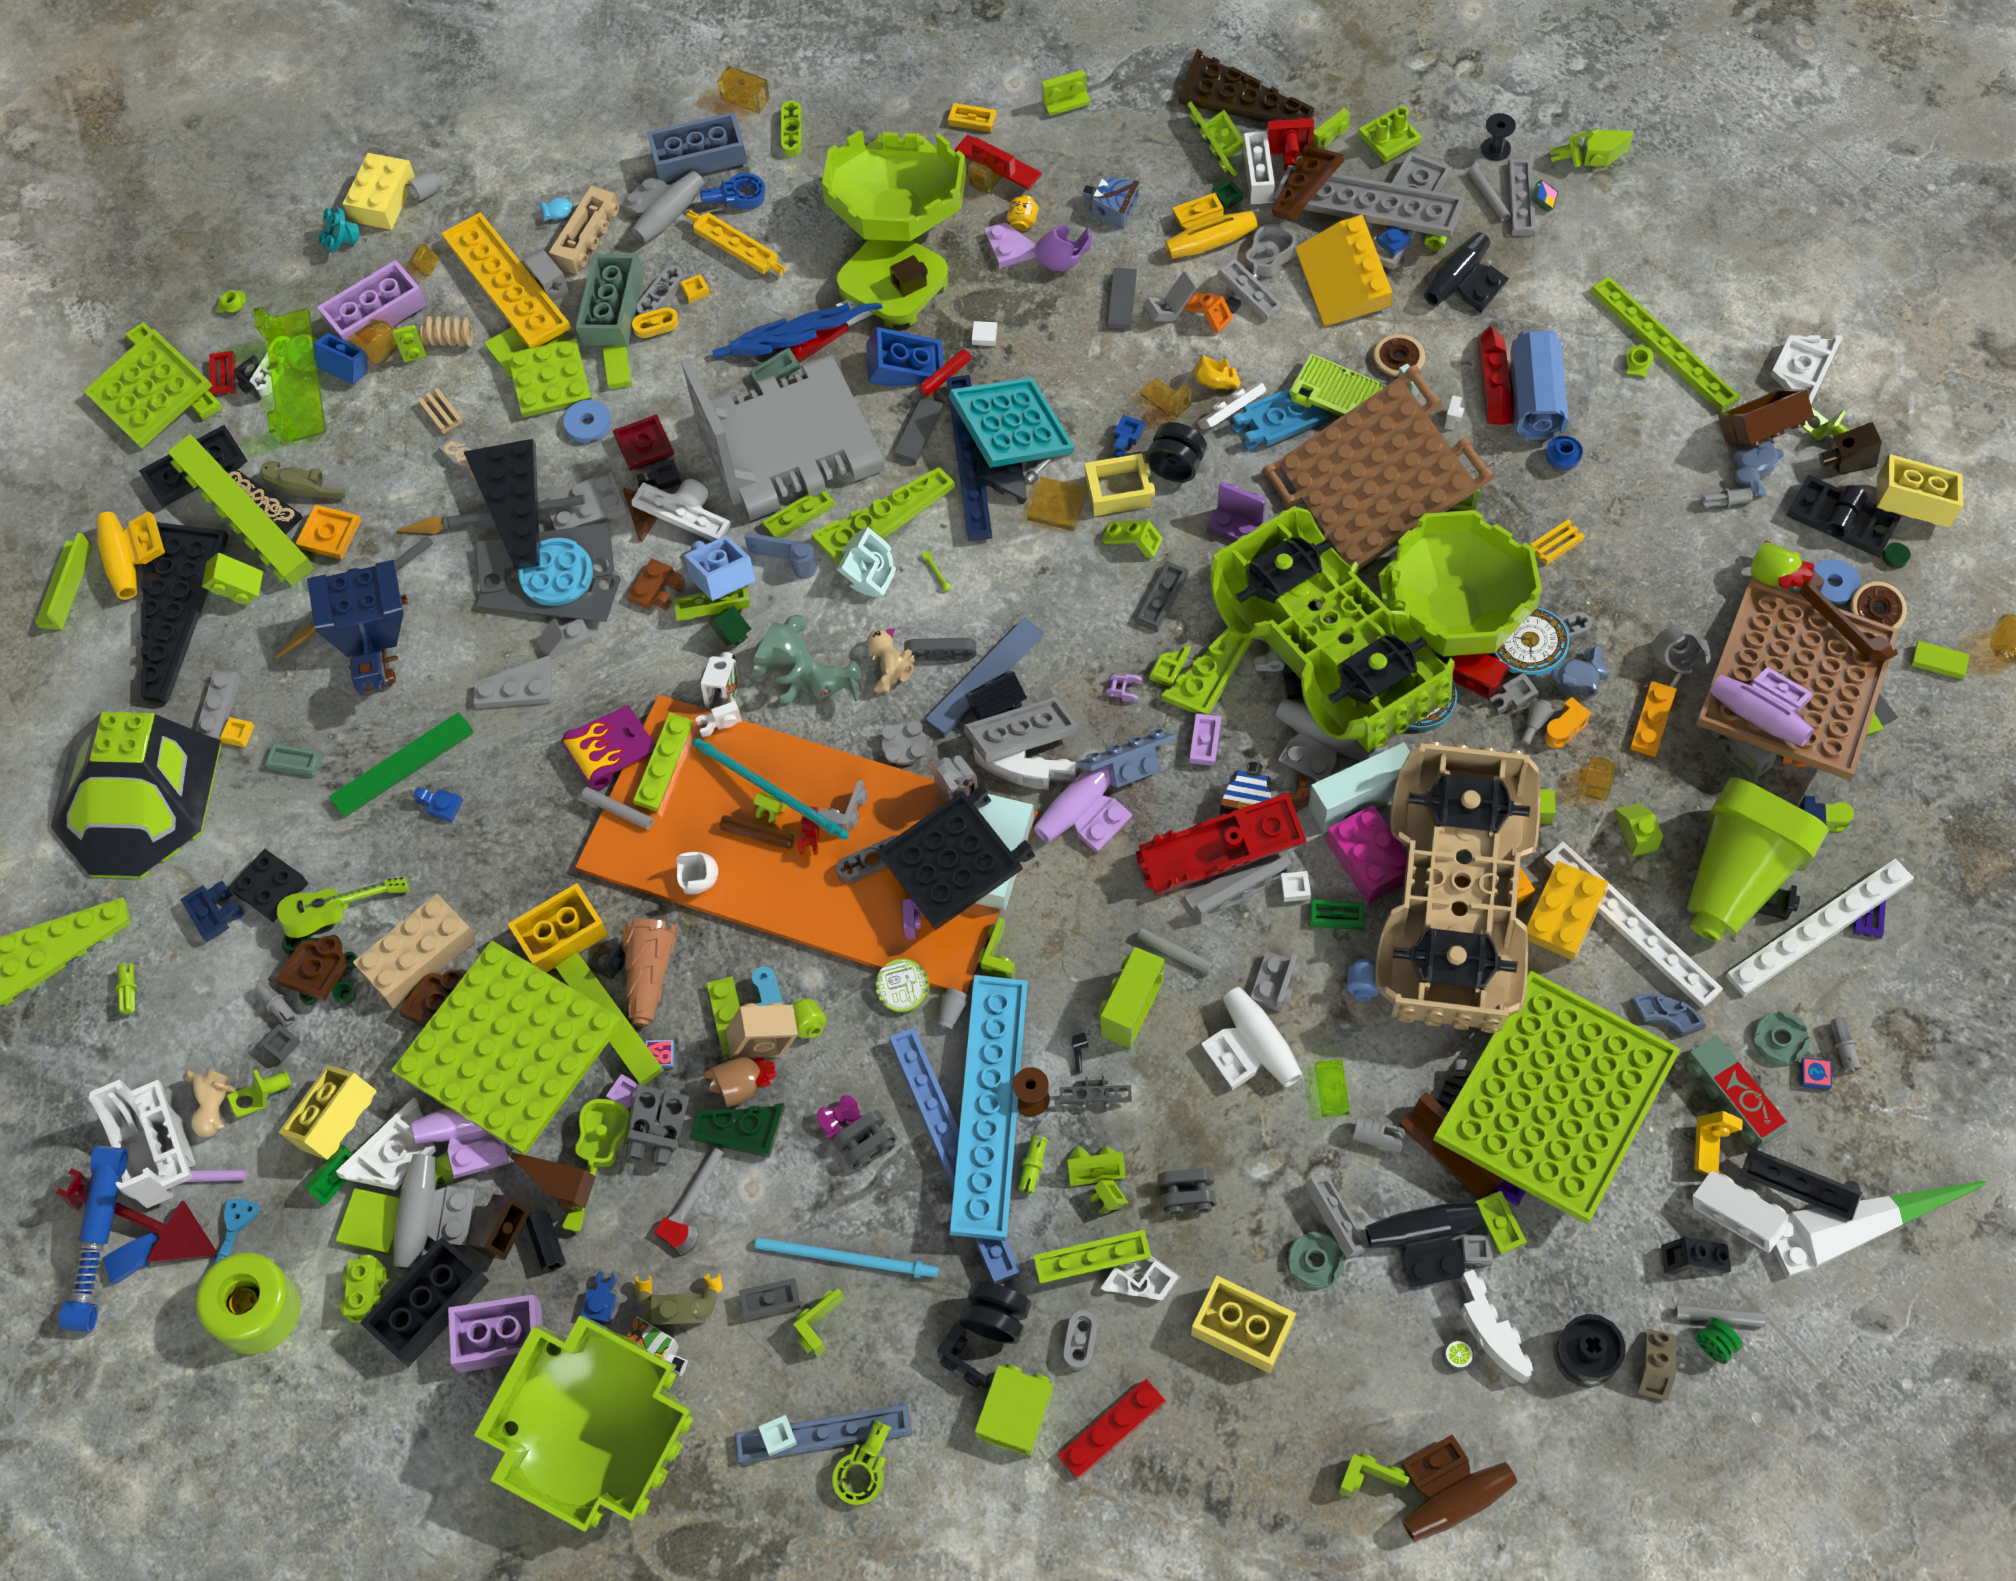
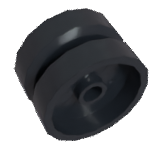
M1167 422L1161 424L1157 429L1153 443L1146 454V463H1149L1150 469L1158 476L1172 482L1185 483L1191 481L1196 476L1199 463L1207 450V443L1204 437L1190 426L1178 422Z
M985 1281L973 1282L968 1293V1300L972 1305L963 1308L959 1320L960 1325L974 1334L1005 1344L1019 1343L1024 1329L1019 1321L1028 1317L1032 1305L1031 1301L1021 1293L1002 1285Z
M1585 1314L1575 1317L1565 1326L1555 1344L1554 1359L1558 1370L1568 1381L1577 1386L1592 1388L1603 1385L1614 1376L1625 1358L1626 1344L1621 1331L1612 1321L1601 1315Z

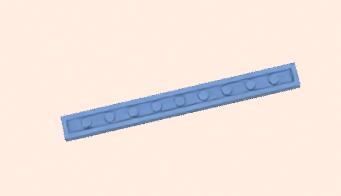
M915 1028L889 1036V1043L950 1186L954 1190L959 1129ZM973 1238L992 1283L999 1284L1020 1275V1270L1007 1240Z

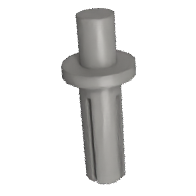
M1044 458L1035 468H1029L1027 471L1028 475L1024 478V481L1027 484L1033 480L1038 481L1040 474L1052 463L1051 459Z

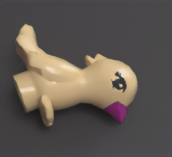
M895 628L874 630L867 638L869 657L872 656V660H875L877 657L880 658L882 675L873 686L874 691L878 693H889L891 685H894L898 679L903 682L906 681L913 672L914 666L912 663L915 661V656L912 655V651L907 649L901 652L893 645Z

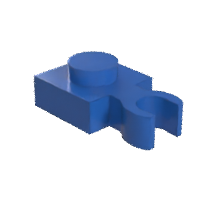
M599 1271L596 1275L597 1288L596 1290H587L580 1316H585L595 1322L610 1324L617 1296L610 1293V1290L616 1284V1276L612 1273L610 1281L602 1283L604 1274L602 1271Z

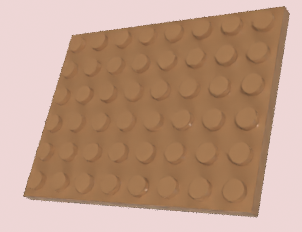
M1750 578L1696 725L1851 781L1890 659L1876 662L1867 660L1803 596ZM1839 609L1869 640L1878 635L1883 636L1894 649L1899 629ZM1769 667L1809 690L1813 695L1797 715L1814 728L1810 739L1802 747L1773 736L1738 716L1710 693L1714 681L1718 676L1724 675L1752 686L1754 679Z

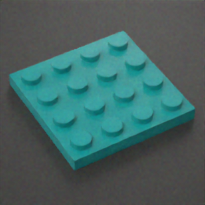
M1032 377L950 390L949 399L990 468L1072 454L1075 448Z

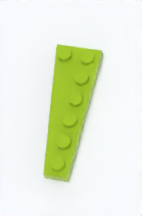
M938 467L911 481L909 484L893 490L890 496L882 500L878 498L872 501V505L863 510L857 509L850 513L851 516L841 521L836 520L811 534L812 540L839 566L844 556L842 550L859 531L869 527L884 540L954 489L955 482Z

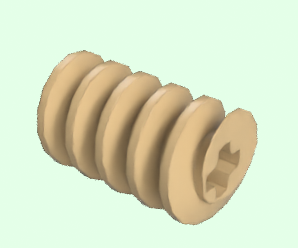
M427 316L426 322L421 325L420 336L425 346L429 345V343L433 346L438 344L441 346H446L447 344L450 346L458 344L460 347L466 344L469 347L472 346L473 330L468 317H464L463 323H460L459 317L456 316L454 323H451L450 317L446 316L445 322L442 323L441 317L437 316L435 323H433L432 317Z

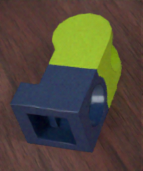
M1804 796L1798 808L1821 820L1829 828V832L1844 831L1854 817V810L1848 803H1815V796Z

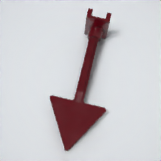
M71 1168L68 1174L74 1180L67 1191L59 1188L56 1194L69 1207L79 1211L82 1205L86 1204L90 1182L81 1172ZM185 1201L179 1203L167 1224L116 1202L115 1215L160 1235L147 1259L150 1263L216 1257L218 1252Z

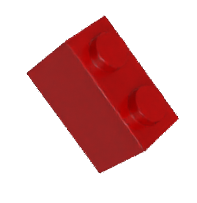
M1485 653L1455 655L1452 659L1455 664L1452 680L1454 683L1490 700L1503 682L1508 664L1503 663L1497 657H1491Z

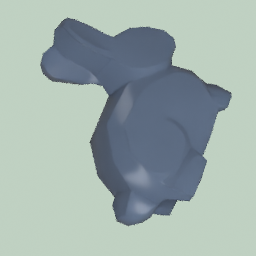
M1770 441L1763 442L1757 445V447L1745 451L1738 450L1734 454V460L1738 467V470L1733 474L1735 481L1741 486L1750 487L1754 495L1764 497L1766 489L1761 484L1759 478L1769 476L1777 466L1778 459L1784 456L1783 451L1775 448Z
M1598 645L1594 648L1589 647L1585 649L1584 655L1587 662L1573 659L1564 663L1559 669L1552 670L1551 677L1556 681L1558 691L1587 694L1588 697L1596 696L1600 680H1604L1609 676L1608 666L1601 659L1602 647Z

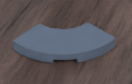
M1641 994L1630 999L1642 1024L1652 1022L1664 1024L1673 1029L1680 1038L1702 1030L1707 1025L1691 1006L1683 1001L1679 1002L1665 997L1663 994Z

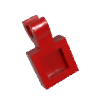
M810 807L811 809L818 812L817 807ZM802 816L801 831L805 832L806 835L798 842L799 854L803 855L804 848L810 845L812 846L813 855H817L819 851L817 844L819 840V825Z

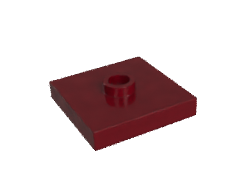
M657 414L612 430L629 471L674 455L673 448Z

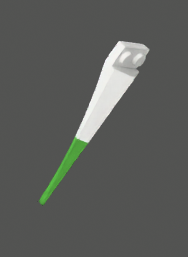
M1978 1181L1862 1200L1859 1202L1852 1221L1821 1208L1795 1211L1788 1214V1228L1773 1247V1251L1786 1278L1805 1273L1909 1221L1981 1188L1986 1182Z

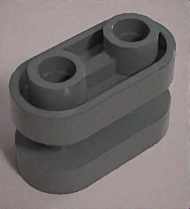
M879 1110L871 1111L840 1131L833 1139V1143L839 1151L849 1150L845 1156V1161L851 1169L858 1168V1170L866 1168L874 1157L880 1153L882 1155L886 1154L896 1146L897 1136L890 1127L880 1128L885 1123V1119ZM872 1134L870 1138L858 1145V1142Z
M1208 1168L1175 1170L1157 1175L1158 1188L1167 1190V1194L1159 1198L1160 1209L1167 1212V1215H1181L1184 1211L1195 1210L1196 1213H1207L1212 1211V1207L1217 1205L1216 1193L1206 1188L1214 1184L1213 1170ZM1195 1188V1191H1186V1192H1179V1191H1178L1179 1189Z

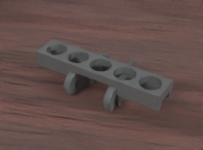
M1085 1076V1081H1082V1085L1085 1086L1059 1087L1060 1104H1082V1110L1086 1111V1102H1106V1110H1109V1103L1132 1102L1131 1085L1105 1086L1108 1084V1080H1105L1104 1076H1102V1080H1088V1077ZM1099 1090L1101 1093L1100 1097L1092 1098L1090 1096L1091 1091ZM1128 1091L1127 1097L1122 1098L1118 1095V1092ZM1109 1092L1115 1093L1112 1098H1109ZM1063 1093H1073V1097L1065 1099ZM1076 1093H1082V1099H1079Z

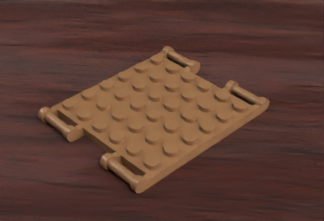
M1416 365L1409 367L1396 380L1275 463L1265 466L1261 471L1264 478L1269 479L1281 497V503L1286 510L1297 506L1302 501L1305 502L1326 533L1323 535L1324 538H1328L1347 564L1352 566L1356 562L1358 570L1396 546L1398 540L1408 530L1412 531L1418 525V520L1424 514L1446 512L1492 481L1495 477L1494 472L1485 466L1472 448L1473 443L1468 437L1460 439L1451 448L1428 415L1440 408L1443 401L1438 395H1434L1421 377V371ZM1412 381L1427 401L1422 407L1406 386ZM1463 453L1479 474L1474 480L1458 459ZM1281 471L1285 472L1297 490L1295 494L1290 495L1278 477V473Z

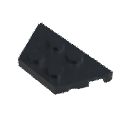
M972 438L970 444L976 481L985 486L992 487L1002 495L1007 492L1017 497L1018 503L1024 504L1027 500L1022 462L990 468Z

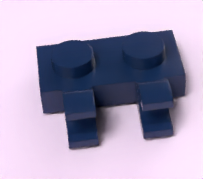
M223 880L216 883L210 889L202 885L180 899L200 935L206 942L229 929L227 921L237 920L244 915L243 910L234 900L228 902L221 909L217 907L215 902L227 900L233 895Z

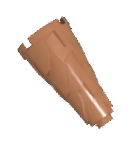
M632 919V926L629 925L628 920L623 924L628 1019L632 1021L634 1026L646 1027L649 1026V1022L654 1021L657 1004L661 999L670 954H673L677 936V927L672 923L670 930L665 928L666 921L655 919Z

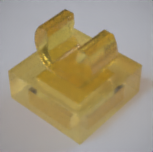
M423 243L418 245L408 265L414 271H419L424 277L431 276L440 258Z

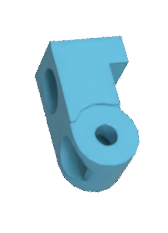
M766 966L757 968L752 974V982L762 1002L756 1005L768 1006L776 1002L783 1004L774 971Z

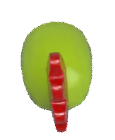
M1765 540L1754 556L1751 565V576L1761 583L1788 589L1789 586L1799 587L1803 585V581L1812 580L1815 566L1810 562L1802 561L1798 552H1792Z

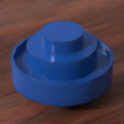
M1570 436L1553 438L1548 443L1546 449V459L1549 464L1561 470L1575 468L1580 463L1583 455V447L1580 442Z

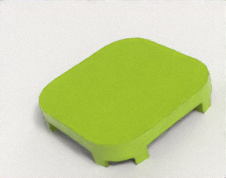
M869 239L839 271L837 275L838 291L842 301L848 299L858 306L868 303H881L882 309L869 310V312L884 319V326L892 329L893 325L909 323L911 326L917 322V314L940 290L945 292L948 286V265L940 255L914 241ZM914 255L919 262L925 264L928 270V275H926L927 286L902 297L891 283L890 266Z

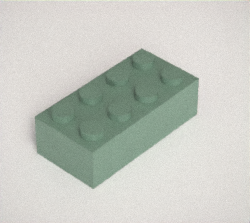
M593 254L575 327L583 346H628L632 321L635 317L636 305L645 274L638 254Z

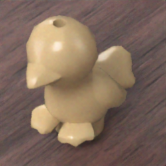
M210 1069L207 1070L205 1076L195 1074L192 1070H187L183 1075L184 1082L193 1084L194 1094L199 1103V1108L194 1110L191 1126L193 1131L203 1138H210L217 1134L219 1130L225 1128L220 1118L219 1106L223 1102L226 1092L236 1091V1088L226 1085L228 1076Z

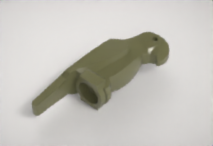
M268 461L261 466L260 476L262 480L288 495L319 499L345 498L346 496L344 490L323 488V474L319 469H311L309 471L296 467L279 469L280 463L277 461Z

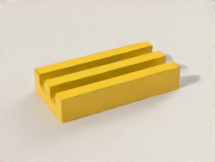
M953 103L948 117V126L991 133L992 126L995 123L994 120L997 117V111Z
M1569 519L1530 544L1534 547L1535 556L1545 566L1583 542L1585 535L1582 532L1579 534L1578 528L1576 526L1573 527ZM1570 536L1574 537L1547 556L1544 555V553L1555 548Z

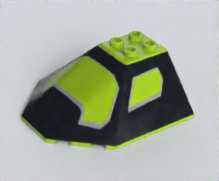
M101 712L73 737L51 823L52 830L90 877L142 879L150 873L149 869L160 861L164 863L181 850L179 847L191 838L195 840L202 834L222 742L154 713Z

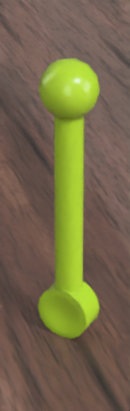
M930 551L923 552V560L930 564L942 584V590L949 591L951 584L945 581L933 562L932 553Z

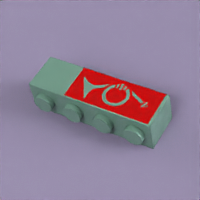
M1717 1035L1690 1052L1685 1060L1688 1071L1693 1077H1698L1704 1085L1707 1095L1718 1102L1722 1107V1111L1743 1120L1740 1135L1748 1145H1752L1754 1149L1758 1150L1785 1131L1789 1123Z

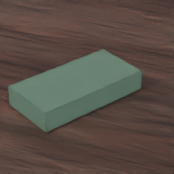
M788 347L752 369L749 373L756 385L757 381L773 375L778 383L779 379L786 378L801 369Z
M273 743L266 759L265 767L270 770L315 777L323 754L317 750Z

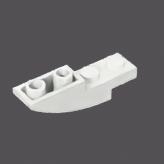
M974 747L973 749L974 760L978 765L997 777L1021 786L1049 790L1050 781L1072 783L1076 779V762H1071L1067 759L1045 760L1041 757H1032L1030 759L1026 758V752L1022 751L985 763L976 748Z
M1474 1270L1463 1273L1460 1283L1468 1303L1463 1305L1460 1312L1469 1330L1486 1354L1501 1369L1522 1384L1528 1382L1532 1376L1533 1367L1528 1355H1523L1520 1349L1521 1339L1515 1327L1511 1328L1508 1320L1500 1323L1496 1322L1498 1314L1494 1305L1489 1304L1485 1294L1487 1290L1481 1277L1477 1278Z

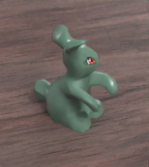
M801 615L790 616L784 624L772 623L754 656L753 665L755 666L752 671V677H764L769 669L786 673L787 675L775 678L776 683L779 684L791 683L789 691L780 694V703H791L798 696L805 682L809 684L813 696L819 699L828 697L845 688L850 690L854 701H858V686L855 681L861 680L862 671L856 661H851L846 668L822 666L810 655L805 641L799 634L807 625V620Z

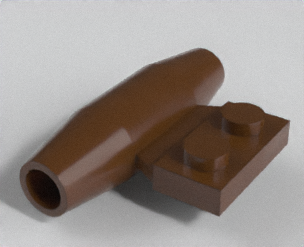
M1452 1434L1402 1462L1401 1467L1410 1478L1417 1492L1428 1497L1427 1500L1402 1519L1403 1526L1414 1542L1447 1531L1490 1507L1517 1484L1516 1476L1506 1462L1470 1474L1469 1459Z

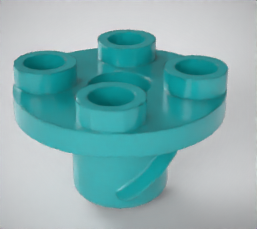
M334 206L331 209L326 208L324 210L323 231L319 233V244L324 245V249L330 253H335L341 243L356 244L360 235L359 226L356 223L345 221L344 212L340 207Z

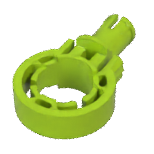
M874 1419L865 1444L862 1447L854 1444L851 1453L837 1463L833 1471L832 1482L836 1494L844 1502L852 1505H864L876 1499L884 1485V1472L882 1468L887 1459L880 1456V1451L892 1427ZM867 1454L871 1455L868 1463L865 1462ZM855 1465L866 1467L871 1474V1484L867 1490L871 1492L876 1484L874 1492L869 1497L858 1500V1496L867 1495L866 1492L854 1493L847 1487L846 1482L841 1483L846 1491L843 1492L839 1483V1475L842 1468L844 1470L842 1471L841 1478L845 1479L851 1467Z

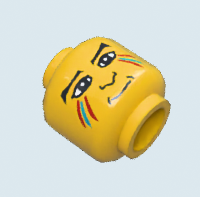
M1021 195L1012 199L1007 213V221L1010 226L1017 231H1027L1035 225L1039 210L1037 203L1028 195Z

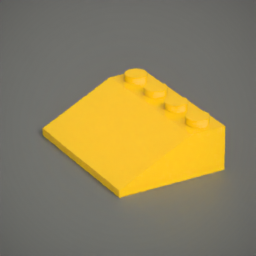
M1363 215L1342 220L1295 247L1324 327L1391 307L1392 290Z

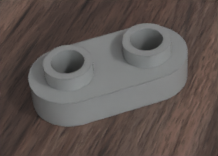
M1077 1311L1069 1320L1063 1353L1065 1363L1074 1370L1085 1369L1092 1361L1098 1327L1095 1316L1089 1311ZM1082 1323L1087 1324L1089 1327L1085 1332H1081L1078 1329V1326ZM1077 1351L1082 1352L1084 1355L1080 1360L1073 1358V1354Z

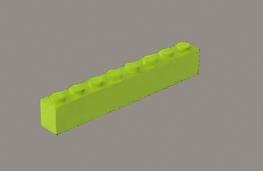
M191 434L167 451L173 458L170 462L179 473L184 471L187 474L184 477L194 489L198 486L202 490L199 492L201 497L208 504L213 502L216 505L213 508L223 520L227 517L231 521L228 524L237 535L242 533L245 536L243 539L244 543L252 551L257 549L260 552L257 555L267 567L271 564L275 568L272 572L281 582L286 580L293 587L315 569L300 549Z

